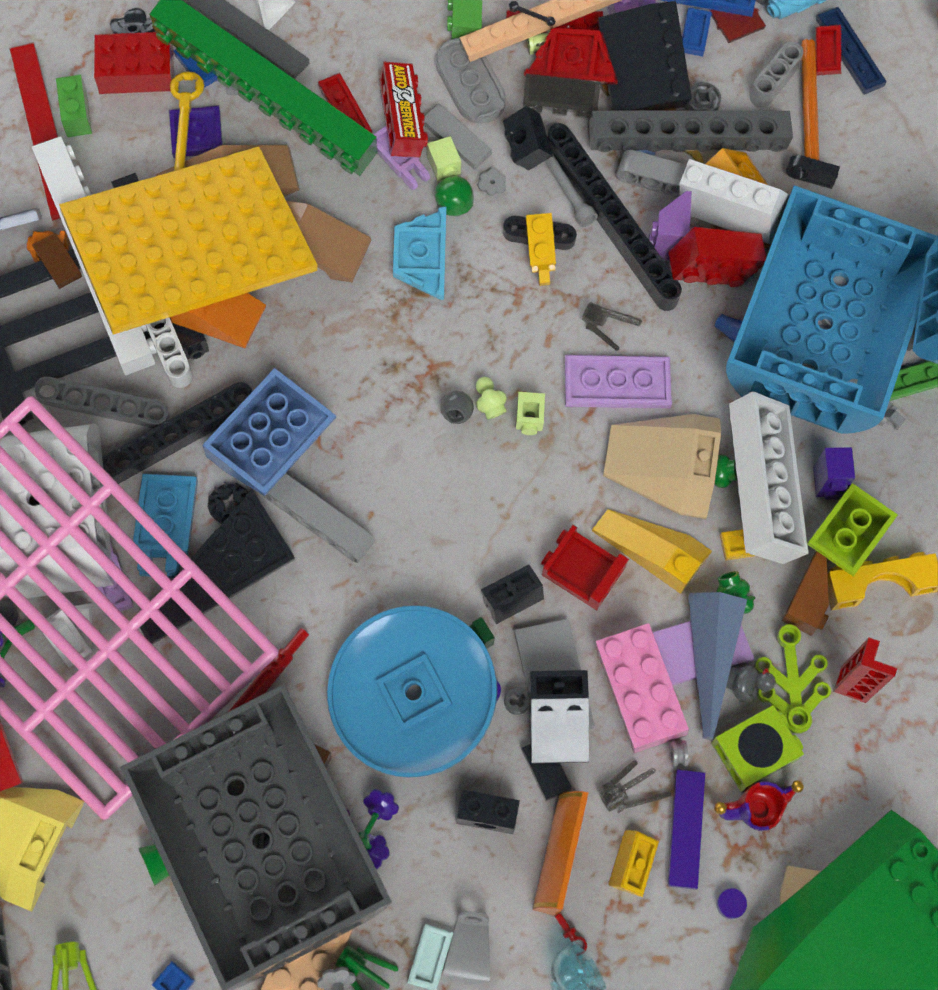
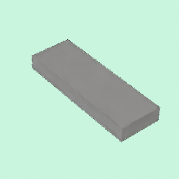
M440 104L425 115L424 126L439 139L451 136L459 157L474 170L492 155L491 148Z

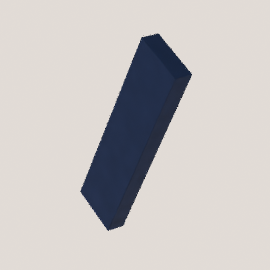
M836 7L818 14L816 21L820 27L841 25V60L863 95L884 87L887 82L840 8Z

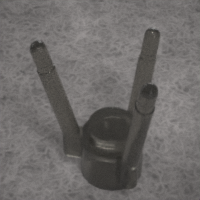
M590 302L582 317V321L588 323L586 329L594 332L614 350L618 351L619 346L599 330L597 326L603 327L608 317L636 326H640L642 320Z
M636 760L626 766L611 781L602 785L603 789L598 791L607 810L611 812L615 809L617 813L631 807L670 797L671 792L667 791L624 802V800L628 799L626 793L628 789L656 772L655 768H651L624 785L617 784L637 766L638 762Z

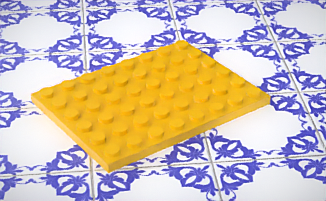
M260 147L59 204L61 214L113 335L317 271L318 264Z

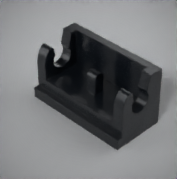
M529 564L481 589L486 608H490L492 619L496 624L544 600L543 584Z

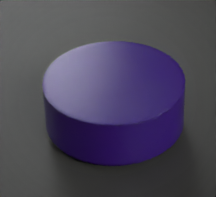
M730 888L720 893L716 906L718 912L723 917L737 919L745 913L747 899L740 890Z

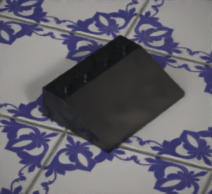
M676 1L652 3L597 18L598 28L603 33L617 78V85L608 84L612 111H659L684 108L690 102L692 95Z

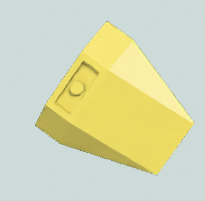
M11 787L0 792V897L3 900L31 912L33 911L45 886V883L41 882V878L66 827L72 829L83 807V800L53 789Z

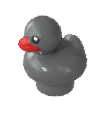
M747 665L741 669L733 667L730 670L726 688L733 690L737 699L751 701L754 698L752 694L756 685L762 691H770L775 687L776 680L768 668H765L759 674L753 666Z

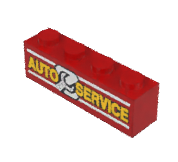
M383 62L379 84L390 156L420 157L423 147H427L428 134L423 129L425 116L420 111L421 94L417 93L418 75L414 74L413 64Z

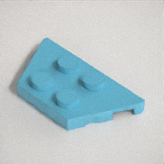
M446 207L438 208V212L427 217L421 215L411 222L399 224L394 229L393 277L440 300H444Z

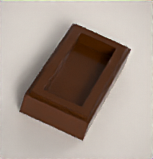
M56 233L32 245L59 289L82 277L81 272Z

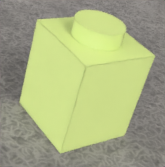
M451 136L427 143V159L437 182L449 176L461 174V159Z

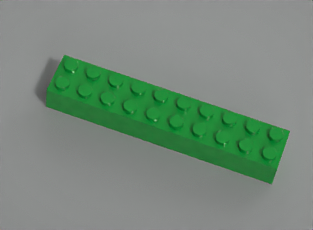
M159 0L149 13L153 23L152 27L156 31V37L166 45L172 44L177 48L176 51L182 57L195 60L197 66L207 74L212 72L218 77L217 80L227 88L232 86L245 101L250 102L252 100L259 105L258 109L268 117L273 115L279 119V124L286 130L291 131L293 129L299 133L302 141L310 146L312 144L320 148L321 154L330 160L336 159L341 163L340 166L349 174L356 173L358 176H361L377 154V137L184 1Z

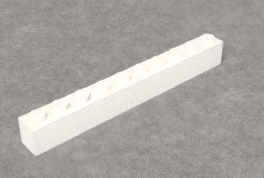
M60 136L32 146L125 376L155 365L152 355L157 353L152 339H146L143 332L148 331L146 325L118 334H112L61 214L59 204L91 195L88 186L82 187L80 181L85 179L79 165L73 166L72 160L76 158L71 145L65 146Z

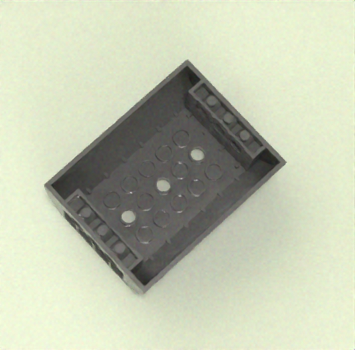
M284 684L120 767L222 990H233L270 974L369 921L392 904L390 896ZM235 780H240L244 783V791L239 796H232L228 791L230 783ZM259 833H266L270 837L269 845L264 849L255 848L253 843L254 837ZM285 886H291L295 889L296 896L291 903H282L279 899V892Z

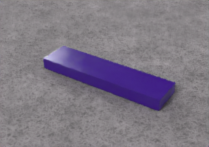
M678 769L675 772L667 887L698 889L705 773Z

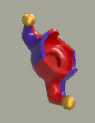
M795 780L791 786L779 787L771 782H759L749 787L739 800L716 803L714 810L726 821L743 820L752 829L768 831L777 826L787 804L792 800L795 793L802 792L804 785L799 780Z

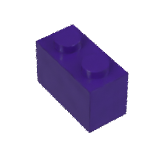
M852 447L824 448L813 466L816 497H824L826 500H837L848 490L855 480Z

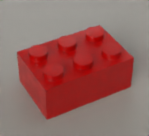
M156 32L95 35L94 78L99 94L170 91V83L174 78L173 45L162 43L156 37Z
M693 227L669 251L673 280H680L685 283L702 282L708 285L723 284L730 287H739L764 265L766 253L762 234Z

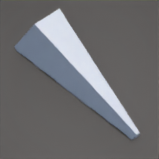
M721 592L689 593L688 596L691 614L690 624L694 643L696 681L700 700L699 709L703 728L702 738L711 741L714 739L747 599Z

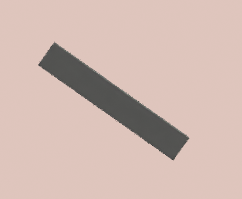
M182 0L295 79L310 64L308 57L226 0Z

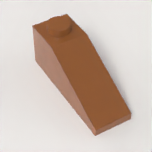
M815 551L782 618L783 622L796 626L800 631L810 636L817 629L822 631L829 618L825 614L829 606L827 558Z

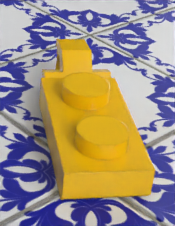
M552 213L526 215L530 268H532V273L538 272L539 286L550 285L549 271H555L556 266Z

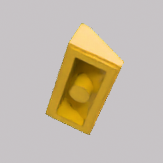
M626 830L623 834L612 870L609 886L643 897L659 841L639 831Z

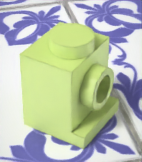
M518 392L516 430H521V433L525 435H535L537 431L543 430L545 393Z

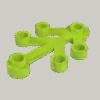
M788 624L783 626L777 634V641L784 648L787 677L776 669L767 657L759 658L755 662L754 667L760 674L763 670L759 668V663L764 662L767 664L769 672L775 677L776 684L789 694L790 705L775 694L774 688L770 690V698H765L760 689L757 691V697L761 702H769L777 710L782 711L788 721V725H786L792 733L801 734L811 727V712L831 694V687L825 682H819L812 690L813 695L802 705V691L818 673H822L827 668L828 661L822 655H815L810 660L809 667L799 677L795 646L801 640V632L796 626ZM783 635H790L792 642H786ZM814 660H820L823 668H817L814 665ZM823 687L826 690V695H820L817 688ZM793 716H799L802 723L799 725L795 724Z

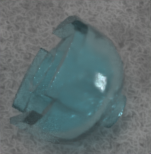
M573 941L557 953L552 962L551 975L553 981L550 982L552 990H604L606 984L592 959L588 961L580 954L586 952V950L577 942Z

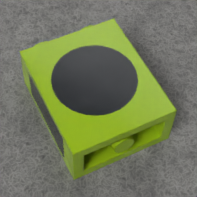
M774 705L720 734L711 742L740 792L796 762L804 755L800 739L795 734H791L786 726L788 721L782 711H777Z

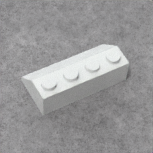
M691 159L688 160L680 181V195L686 191H692L691 217L731 231L762 234L763 242L771 245L789 200V194L781 189Z

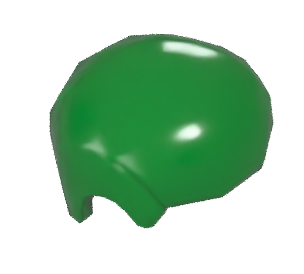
M452 175L442 179L435 187L434 197L436 203L441 207H446V215L460 216L467 213L473 207V190L465 178Z

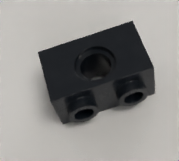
M525 106L503 120L505 127L504 135L511 148L510 156L516 165L531 170L553 156L540 113Z
M462 789L456 824L513 835L520 800Z

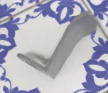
M465 911L458 914V920L443 971L444 977L465 984L490 982L489 917L487 915L473 911ZM472 916V917H478V918H480V919L475 920V919H469V918H467V917Z

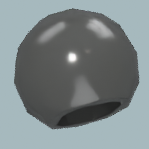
M452 391L443 397L440 409L443 417L451 424H461L471 418L474 405L470 396L463 391Z

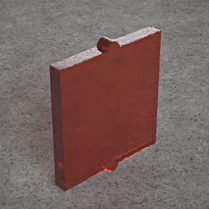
M755 7L752 17L710 10L712 12L711 17L717 25V30L722 32L728 43L758 32L766 27V24L758 14L759 10Z

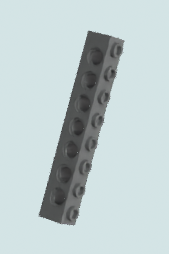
M592 111L589 121L590 148L600 152H609L611 150H648L650 152H658L660 150H673L675 152L698 150L700 152H707L709 150H721L722 148L747 150L749 152L758 150L779 152L787 150L793 139L790 111Z

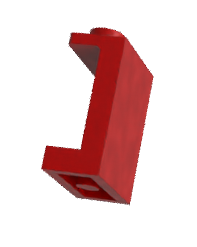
M572 525L569 531L564 529L557 538L556 543L558 547L555 551H548L542 560L541 565L544 566L542 576L597 611L625 570L629 559L622 554L615 557L577 532L578 527Z

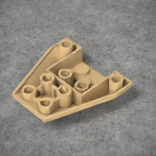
M690 414L611 425L603 476L679 515L706 519L716 476L721 439L720 418Z

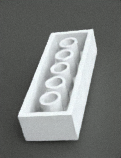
M751 392L729 403L744 545L746 553L785 564L809 554L790 407L764 395Z

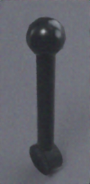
M516 1L509 3L511 12L519 11L546 22L548 26L555 25L556 20L552 16L546 17L523 8Z

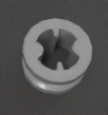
M681 740L679 744L675 741L670 742V759L673 767H676L678 763H681L683 766L688 765L686 740Z

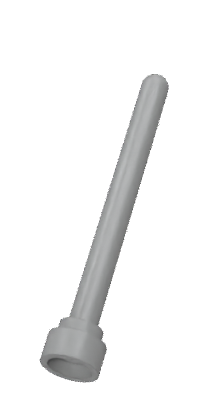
M554 155L547 159L545 162L576 209L575 219L581 227L591 225L597 219V213L592 206L583 203Z

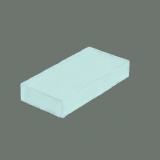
M425 924L407 982L408 984L427 990H437L453 932Z

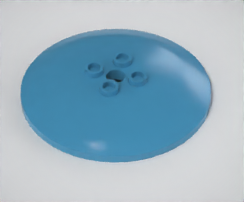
M426 606L393 608L381 612L362 623L350 634L339 649L332 664L328 680L327 698L329 713L334 728L347 749L371 768L388 775L407 778L424 777L440 773L466 758L481 742L491 724L497 702V678L493 661L482 640L467 624L457 617L442 610ZM413 685L420 686L422 694L417 700H409L407 697V691Z

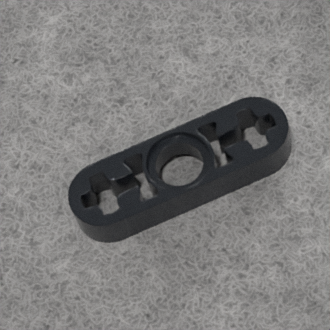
M510 216L504 221L503 235L508 241L528 244V236L525 235L527 227L526 217ZM553 222L555 249H571L575 245L577 237L575 228L569 224ZM513 225L518 226L516 233L511 232ZM563 233L568 234L567 241L562 240Z

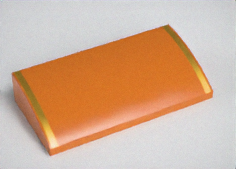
M572 791L558 796L532 909L534 911L555 916L563 910L588 792Z

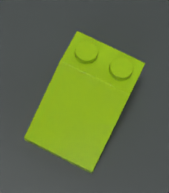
M852 483L807 544L851 576H854L898 514Z

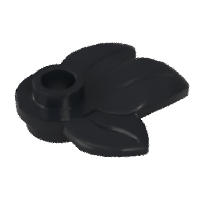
M140 8L129 9L125 13L124 18H113L110 21L111 30L114 34L155 32V29L152 27L151 18L147 19L145 11Z

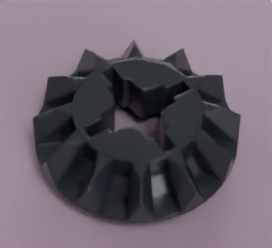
M225 482L223 485L215 487L211 495L208 496L207 507L210 515L217 522L223 524L235 507L237 508L248 494L246 488H243L237 482L235 484ZM233 494V500L237 505H230L229 509L225 510V504L222 501L228 500Z

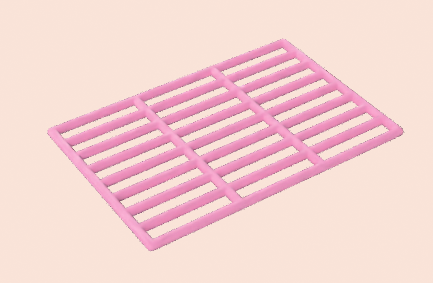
M29 396L0 423V439L11 431L82 506L69 517L0 446V463L61 525L48 537L0 488V505L40 545L27 558L0 530V547L19 565L7 578L0 572V600L7 595L79 670L66 682L0 614V631L57 689L45 702L0 656V673L36 709L24 722L0 698V715L102 820H107L132 796L128 784L125 785L56 714L54 709L67 699L129 763L139 756L75 691L86 678L155 749L166 744V742L96 671L107 658L180 732L176 737L178 738L208 723L277 657L278 649L35 397ZM30 411L103 484L92 497L18 423ZM111 494L184 568L172 581L99 506ZM90 514L163 588L151 601L78 527ZM69 534L142 609L130 621L57 547ZM48 554L121 629L109 641L36 567ZM26 575L100 649L91 659L86 661L15 587ZM191 578L264 651L253 664L180 590ZM170 598L243 671L232 684L159 610ZM149 618L223 692L211 704L140 633L138 629ZM128 638L199 709L201 714L190 724L117 651ZM44 719L117 793L106 805L32 731Z

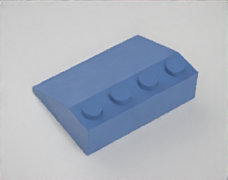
M274 368L202 446L206 457L224 472L265 496L336 419V415Z

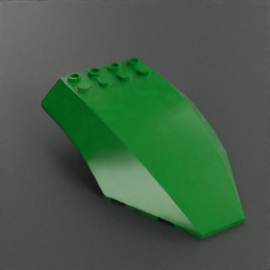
M893 810L888 811L809 882L752 927L749 935L750 938L743 955H741L738 969L728 990H938L937 848L920 829Z

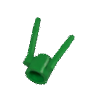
M350 945L345 948L335 966L338 968H348L349 972L355 974V977H358L362 972L384 988H390L388 982L366 967L367 962L365 960L394 972L398 971V966L368 954L359 947L356 950ZM356 980L350 984L355 990H364Z

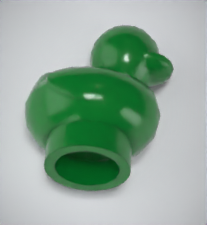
M718 454L714 485L718 488H726L732 481H738L735 459L731 460L727 455Z
M738 571L728 572L717 578L719 586L716 592L747 599L744 614H748L753 610L756 597L747 595L750 592V584L745 579L740 578Z

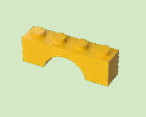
M917 552L904 559L893 556L884 559L881 563L873 564V561H864L854 576H851L839 566L831 568L827 574L828 598L831 611L858 606L865 598L867 586L881 580L891 581L900 585L910 597L937 592L938 560L936 553L926 555L925 552Z

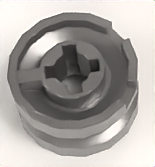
M700 82L690 87L692 99L684 107V111L719 110L721 94L714 85Z

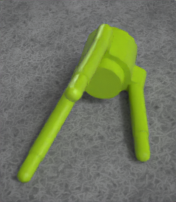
M65 942L55 945V955L52 956L51 990H58L60 971H62L63 990H69V970L77 969L78 962L81 964L89 990H97L87 963L86 950L79 949V942Z

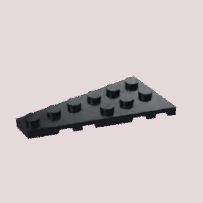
M251 489L246 498L237 508L235 507L223 524L212 533L190 559L230 599L295 560V557L253 489ZM193 578L180 588L203 614L218 606L217 602ZM172 598L159 608L177 629L193 621ZM151 618L140 627L145 638L152 645L167 636Z

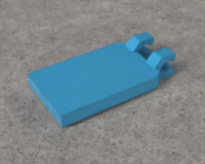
M142 474L138 505L189 556L198 485L197 477ZM136 520L133 542L152 561L153 558H166L165 572H167L168 578H174L180 572V564ZM139 564L137 565L140 576L151 577Z

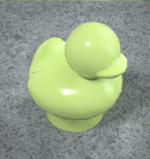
M481 377L476 382V390L482 394L476 402V408L485 413L487 420L506 413V394L501 390H493L494 383L489 377Z

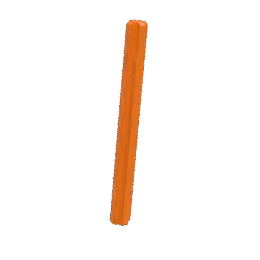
M804 39L801 44L803 48L801 64L805 157L820 161L815 41L813 39Z

